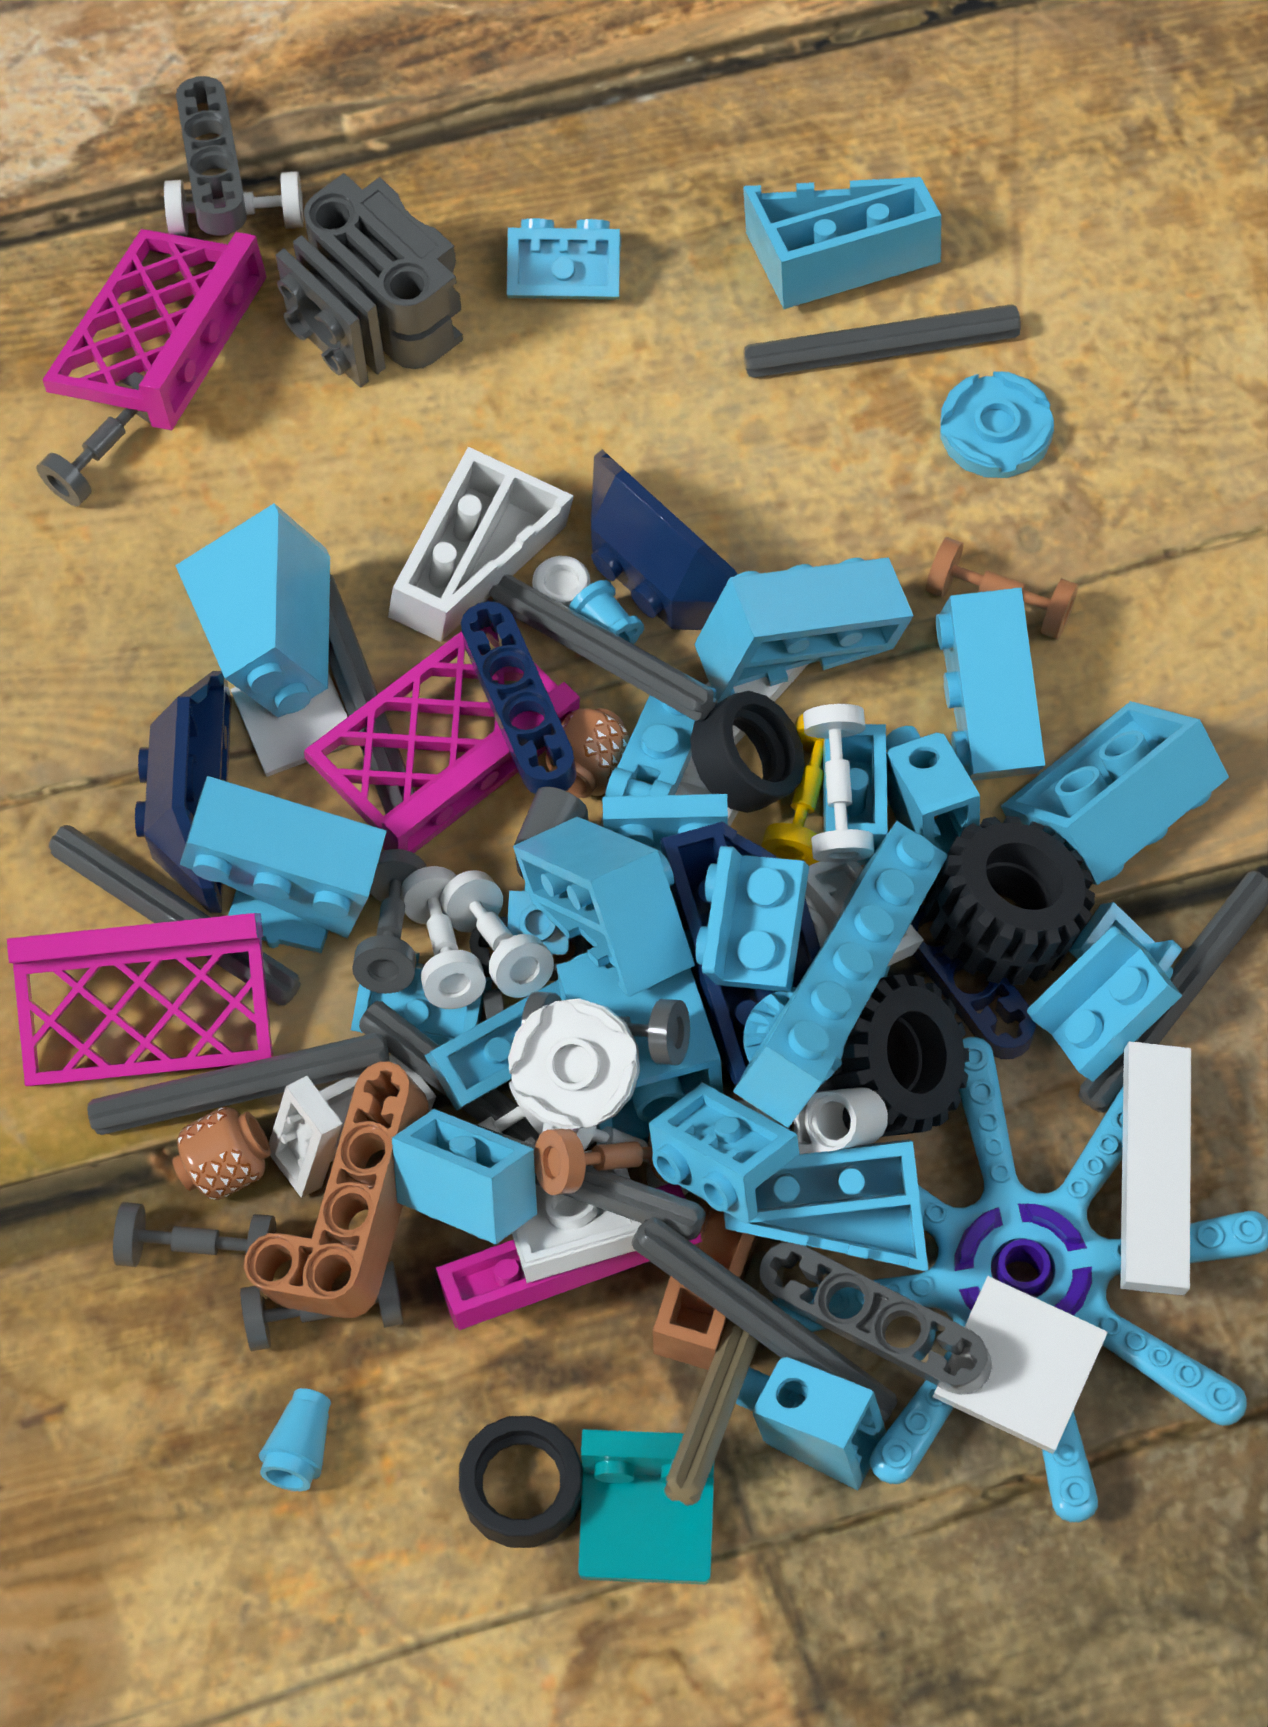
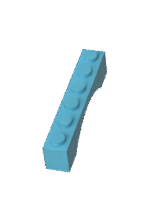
M898 821L895 822L857 877L843 901L844 904L826 940L733 1090L735 1094L789 1128L823 1083L947 859V853L933 845L924 836L913 832Z

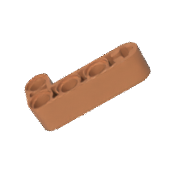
M378 1062L367 1067L360 1074L355 1084L312 1239L272 1233L258 1238L249 1247L244 1260L246 1276L254 1286L274 1303L285 1308L340 1318H356L365 1314L374 1305L379 1295L403 1207L402 1204L397 1203L392 1137L423 1117L428 1112L429 1107L425 1093L399 1065L392 1062ZM385 1150L382 1160L376 1166L366 1169L368 1159L375 1152ZM368 1210L365 1221L359 1227L349 1230L352 1218L358 1212ZM292 1260L289 1272L282 1279L273 1281L277 1268L282 1263ZM351 1270V1277L348 1283L342 1289L332 1292V1285L335 1279L341 1273Z

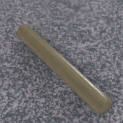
M760 1251L753 1255L743 1281L772 1302L774 1299L771 1298L760 1279V1265L767 1252ZM783 1266L777 1271L781 1280L783 1279L785 1269ZM729 1319L668 1473L667 1484L664 1489L665 1494L671 1501L680 1500L687 1506L697 1503L701 1497L759 1343L757 1339Z

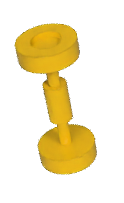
M801 714L796 719L795 727L803 744V750L811 753L809 765L804 767L801 783L796 787L791 807L796 811L792 823H773L768 825L765 829L761 847L779 859L802 860L810 866L819 862L813 859L812 837L817 835V833L804 827L807 814H812L815 811L824 778V772L820 769L823 759L824 738H814L804 733L803 714Z

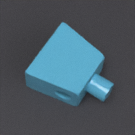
M902 726L887 735V797L896 820L913 832L924 836L945 853H948L957 836L960 837L966 827L972 823L980 825L979 792L944 734L936 732L920 737L915 727Z
M782 1357L778 1361L771 1376L749 1367L736 1401L737 1405L753 1411V1416L763 1441L768 1445L856 1490H859L870 1469V1456L873 1449L886 1433L874 1391L789 1357Z

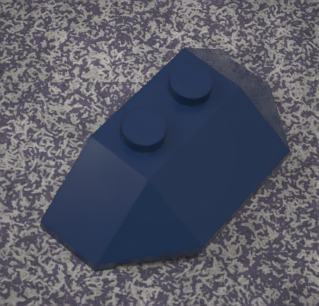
M603 449L594 455L591 512V558L594 565L608 580L614 581L618 579L628 588L636 605L648 617L654 618L658 616L672 630H702L729 578L738 575V573Z
M212 671L178 696L150 725L149 747H140L138 755L140 783H147L146 801H137L135 807L137 837H145L152 859L209 913H222L223 883L203 879L197 876L191 869L180 865L207 776L228 782L232 697L228 682L224 678L222 671Z
M719 822L664 837L660 840L662 854L668 860L674 875V884L669 887L695 966L691 967V971L721 1061L736 1085L749 1065L744 1048V1029L749 1014L762 999L777 991L716 985L702 972V965H699L696 960V941L700 928L708 926L711 902L707 901L705 895L706 875L710 864H717L720 846L734 847L741 855L778 857L739 835L735 829L726 823ZM806 898L804 901L792 988L799 985L821 948Z

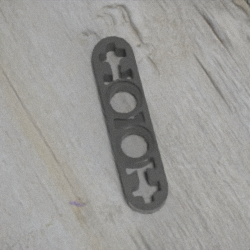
M197 76L181 83L176 91L196 219L200 229L212 235H226L242 228L246 222L247 213L225 88L222 82L216 78ZM208 103L209 110L198 112L197 104ZM205 134L220 135L219 137L211 140L196 139L197 137ZM211 169L227 170L215 176L202 175L204 171ZM224 197L225 207L214 208L213 199Z
M789 1242L780 1243L770 1248L764 1255L760 1265V1279L771 1298L780 1305L948 1392L959 1395L971 1394L982 1388L989 1379L992 1370L991 1356L982 1338L972 1330L806 1246ZM797 1261L800 1262L799 1267L805 1277L819 1285L813 1304H809L814 1298L809 1287L791 1280L785 1288H782L783 1282L777 1274L781 1266L792 1269ZM825 1273H826V1274H829V1275H827V1276L824 1278V1280H823V1275H824ZM848 1287L861 1291L864 1294V1304L857 1315L841 1319L830 1313L829 1303L831 1297L837 1291ZM901 1316L913 1317L921 1325L919 1338L914 1344L905 1348L891 1346L886 1342L885 1337L887 1326L892 1320ZM936 1331L942 1332L936 1338L941 1348L955 1355H960L965 1347L970 1348L969 1354L976 1364L972 1370L960 1368L955 1376L951 1375V1367L947 1360L931 1350ZM928 1354V1361L926 1363L922 1362L921 1360Z

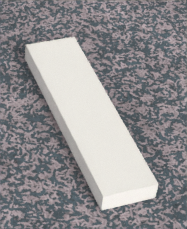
M1129 1041L1124 1049L1121 1289L1183 1296L1190 1289L1191 1048Z

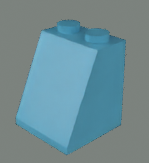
M275 503L175 565L226 680L277 718L302 710L310 703L313 697L328 689L330 555L319 541Z
M584 953L573 958L571 961L556 965L562 1001L584 999L608 1007L617 1016H628L631 1023L649 1024L652 1009L659 999L682 1000L689 1012V1045L685 1058L679 1065L656 1064L650 1055L648 1037L633 1036L638 1045L640 1073L633 1096L616 1116L597 1125V1129L603 1130L609 1126L648 1143L649 1123L701 1083L723 1093L721 1058L691 968L628 997L619 988L617 981L619 976L616 968L611 963L598 967L589 959L588 953Z

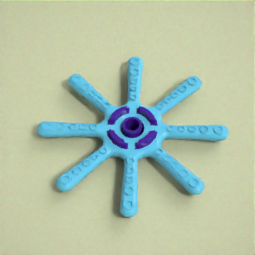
M978 1037L964 1038V1048H969V1062H965L964 1071L968 1074L966 1088L959 1089V1094L982 1172L984 1191L981 1198L975 1204L965 1208H957L943 1203L918 1185L923 1230L928 1232L936 1241L938 1246L937 1260L928 1270L929 1272L925 1271L920 1274L876 1279L873 1281L924 1307L942 1310L954 1322L965 1327L987 1276L992 1277L1107 1331L1108 1333L1102 1344L1104 1347L1212 1423L1225 1426L1238 1422L1247 1408V1398L1244 1391L1237 1384L1122 1318L1110 1308L1106 1299V1289L1109 1282L1115 1276L1121 1274V1239H1108L1098 1235L1090 1227L1087 1220V1209L1092 1199L1122 1161L1123 1087L1063 1184L1057 1190L1049 1193H1035L1026 1189L1019 1182L1015 1172L993 1050L984 1039ZM1257 1211L1239 1212L1190 1223V1263L1251 1256L1266 1251L1268 1248V1219ZM1017 1261L1026 1262L1036 1269L1039 1277L1031 1282H1020L1008 1274L1006 1266ZM818 1287L809 1288L812 1294L814 1295V1298L812 1299V1301L809 1302V1304L814 1303L815 1294L817 1292ZM852 1287L840 1289L831 1297L829 1303L830 1313L841 1319L857 1315L863 1307L864 1294ZM775 1300L772 1301V1303L811 1332L826 1329L780 1305ZM947 1351L943 1356L947 1362H949L952 1353ZM925 1380L873 1449L870 1456V1467L880 1480L888 1484L906 1482L916 1470L954 1407L933 1398L937 1385ZM1073 1411L1055 1452L1052 1454L1043 1449L1042 1452L1055 1513L1065 1521L1082 1522L1095 1514L1098 1508V1497Z

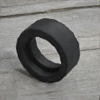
M753 691L735 693L718 702L705 720L694 722L690 737L692 760L701 781L711 794H727L728 808L745 813L761 810L790 795L801 783L805 767L803 744L794 723L782 707L766 695ZM733 725L744 732L754 744L762 764V779L753 773L741 759L734 743Z
M508 1416L486 1425L468 1443L459 1464V1491L470 1522L487 1539L509 1548H535L556 1539L575 1520L582 1503V1463L572 1440L555 1424L535 1416ZM513 1445H531L544 1450L555 1461L560 1473V1489L554 1503L542 1514L530 1519H512L499 1514L488 1503L483 1491V1475L489 1461L499 1451Z

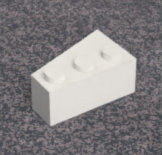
M468 447L393 586L388 618L441 642L461 624L464 613L470 607L485 602L490 597L489 592L493 585H497L504 575L513 576L566 527L574 496Z

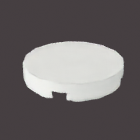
M584 999L555 1001L531 1013L515 1033L508 1056L509 1074L512 1076V1083L516 1089L514 1091L522 1106L541 1122L563 1129L595 1127L616 1116L633 1096L640 1073L638 1045L626 1022L608 1007Z

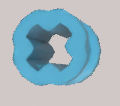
M599 580L585 587L570 603L569 608L632 644L636 643L644 631L643 622L636 615L629 616L615 599V588L608 580Z

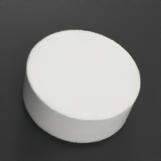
M555 556L543 561L536 568L532 579L533 588L568 608L575 596L591 584L590 574L585 565L569 556Z

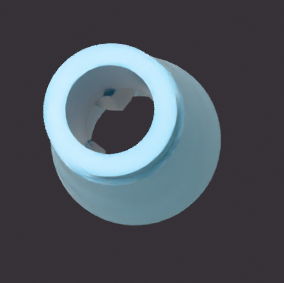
M305 1388L294 1391L292 1400L288 1403L259 1453V1459L263 1463L260 1474L266 1481L282 1489L306 1491L310 1488L312 1480L321 1476L329 1418L328 1411L331 1405V1401L327 1396L315 1390Z

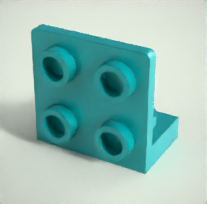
M582 1429L583 1492L578 1564L579 1577L582 1580L708 1584L711 1578L715 1460L699 1501L687 1506L680 1500L671 1501L664 1491L668 1473L684 1433Z

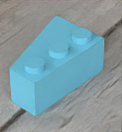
M921 177L850 181V189L814 190V182L796 183L797 191L761 193V185L743 186L746 234L783 309L941 263V213Z
M1022 588L952 595L947 600L940 614L936 615L938 644L940 650L944 652L947 673H944L945 699L947 707L954 708L957 731L951 733L952 748L972 781L1037 774L1045 766Z
M578 816L513 846L532 903L569 939L581 934L593 946V948L588 950V956L598 967L611 963L616 968L619 979H617L618 986L628 997L695 966L669 887L674 884V875L668 860L659 850Z
M910 1139L868 1144L836 1151L799 1154L755 1189L758 1216L751 1222L746 1224L724 1211L725 1229L929 1272L913 1141Z

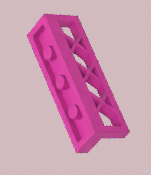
M668 1183L656 1188L686 1199L678 1184ZM699 1233L696 1239L689 1241L694 1245L702 1242L701 1234ZM514 1240L436 1267L455 1329L462 1330L643 1264L649 1260L639 1252L633 1251L527 1283Z

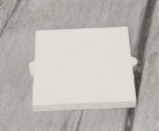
M329 673L328 689L313 697L310 703L302 710L283 715L279 718L237 687L230 689L266 777L305 762L309 764L305 759L304 750L347 718ZM340 745L332 752L343 749L350 745Z

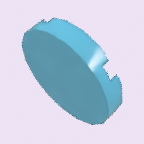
M993 372V376L978 378L979 374L965 378L949 392L941 408L940 439L949 457L964 470L985 478H1009L1029 471L1044 458L1053 438L1054 417L1050 411V403L1045 393L1029 379L1010 372Z

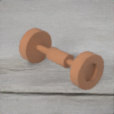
M949 537L944 538L930 569L926 583V592L943 598L949 590L954 577L980 586L979 592L1022 588L1024 603L1047 611L1042 624L1041 634L1057 640L1060 638L1072 611L1079 584L1061 578L1052 598L1042 597L1024 590L1026 584L988 570L982 575L958 566L964 544Z
M563 1128L550 1129L540 1134L535 1145L534 1165L536 1176L543 1190L550 1195L571 1194L579 1190L585 1177L587 1165H593L597 1171L639 1167L643 1160L649 1159L655 1176L660 1181L668 1183L659 1175L654 1167L650 1133L647 1147H641L637 1141L595 1145L592 1152L584 1153L583 1145L573 1130Z

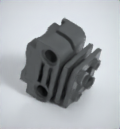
M343 173L311 197L304 209L309 241L302 235L293 241L296 259L285 248L276 254L280 276L277 285L284 297L287 311L284 313V319L288 327L300 340L304 341L309 338L323 352L321 354L322 358L334 373L339 376L345 373L361 388L369 382L366 365L377 375L386 369L384 353L404 368L419 369L433 364L463 341V334L452 325V317L462 309L460 294L453 286L457 283L456 276L453 274L456 265L455 248L448 239L436 228L414 218L405 209L399 194L380 177L364 189H361Z

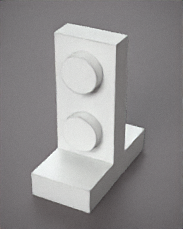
M389 1055V1062L399 1065L425 1093L429 1103L428 1111L431 1110L436 1095L418 1074L393 1055ZM360 1075L344 1078L321 1091H318L308 1076L287 1085L269 1141L270 1156L301 1198L322 1188L329 1164L334 1161L355 1084Z

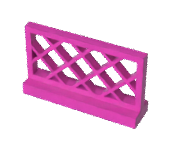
M141 229L42 379L46 392L144 411L148 413L152 427L172 431L267 278L256 235L235 232L230 242L223 244ZM150 250L171 254L172 256L146 267H143L141 264ZM206 261L216 262L213 269L193 276L189 270L190 267ZM177 272H181L185 279L159 290H156L152 284L156 280ZM144 285L148 294L119 305L117 300L122 293ZM194 295V299L187 308L171 314L165 308L167 304ZM157 309L161 318L135 328H131L128 319ZM120 323L124 332L94 343L93 337L97 331ZM170 333V337L165 345L144 352L140 343ZM130 347L133 348L137 355L109 367L106 366L103 360L104 357ZM94 361L99 371L80 378L69 376L73 369ZM133 372H146V375L139 384L138 390L115 384V382L125 379Z
M485 627L480 630L485 632L489 642L495 648L500 646L498 634L491 627ZM462 631L304 750L305 759L368 825L386 830L383 842L384 850L402 849L415 853L518 773V769L496 719L494 731L486 738H458L460 715L495 717L489 702L461 701L463 678L478 679L473 665L464 664L466 649ZM457 657V663H449ZM534 662L562 724L570 712L579 709L580 697L565 682L558 686ZM504 667L498 670L492 679L498 680L499 684H504L505 681H519L523 677L524 672L517 667ZM431 676L456 678L454 700L419 698L420 685ZM413 691L412 698L405 697L407 694ZM386 710L411 712L409 735L374 733L375 719ZM534 711L522 712L513 719L512 725L518 729L529 730L539 726L544 717ZM418 712L453 714L451 737L416 735ZM367 726V732H359ZM340 745L365 746L363 770L337 768L326 756ZM544 746L537 750V755L540 756L545 752L546 747ZM373 747L408 749L406 772L371 770ZM415 749L450 751L449 766L439 774L413 773ZM457 752H466L457 759ZM352 783L362 784L361 792ZM369 784L405 786L403 802L383 816L368 800ZM412 787H421L411 795Z
M261 913L7 938L9 963H13L25 1086L238 1065L273 1057L261 940L263 938ZM248 952L251 978L239 993L234 996L210 977L208 973L224 954ZM212 955L202 969L188 959L189 957ZM177 959L196 975L174 1003L146 981L163 960ZM150 962L140 975L127 965ZM115 965L134 981L113 1009L85 987L102 966ZM89 968L79 981L65 971ZM54 972L72 987V990L51 1015L32 1000L30 974ZM202 981L230 1003L208 1030L181 1009V1006ZM141 987L168 1009L147 1036L119 1015ZM251 989L254 1012L242 1003V1000ZM79 994L106 1015L85 1043L58 1022V1019ZM236 1008L256 1024L258 1050L233 1052L214 1036ZM33 1013L45 1022L36 1034ZM174 1015L202 1036L186 1057L172 1058L153 1043L154 1039ZM113 1021L141 1043L123 1064L111 1065L92 1049L93 1045ZM53 1028L79 1050L63 1070L39 1072L37 1045L49 1030ZM208 1042L221 1052L220 1054L198 1056ZM146 1049L160 1059L136 1062ZM85 1055L98 1065L75 1068Z

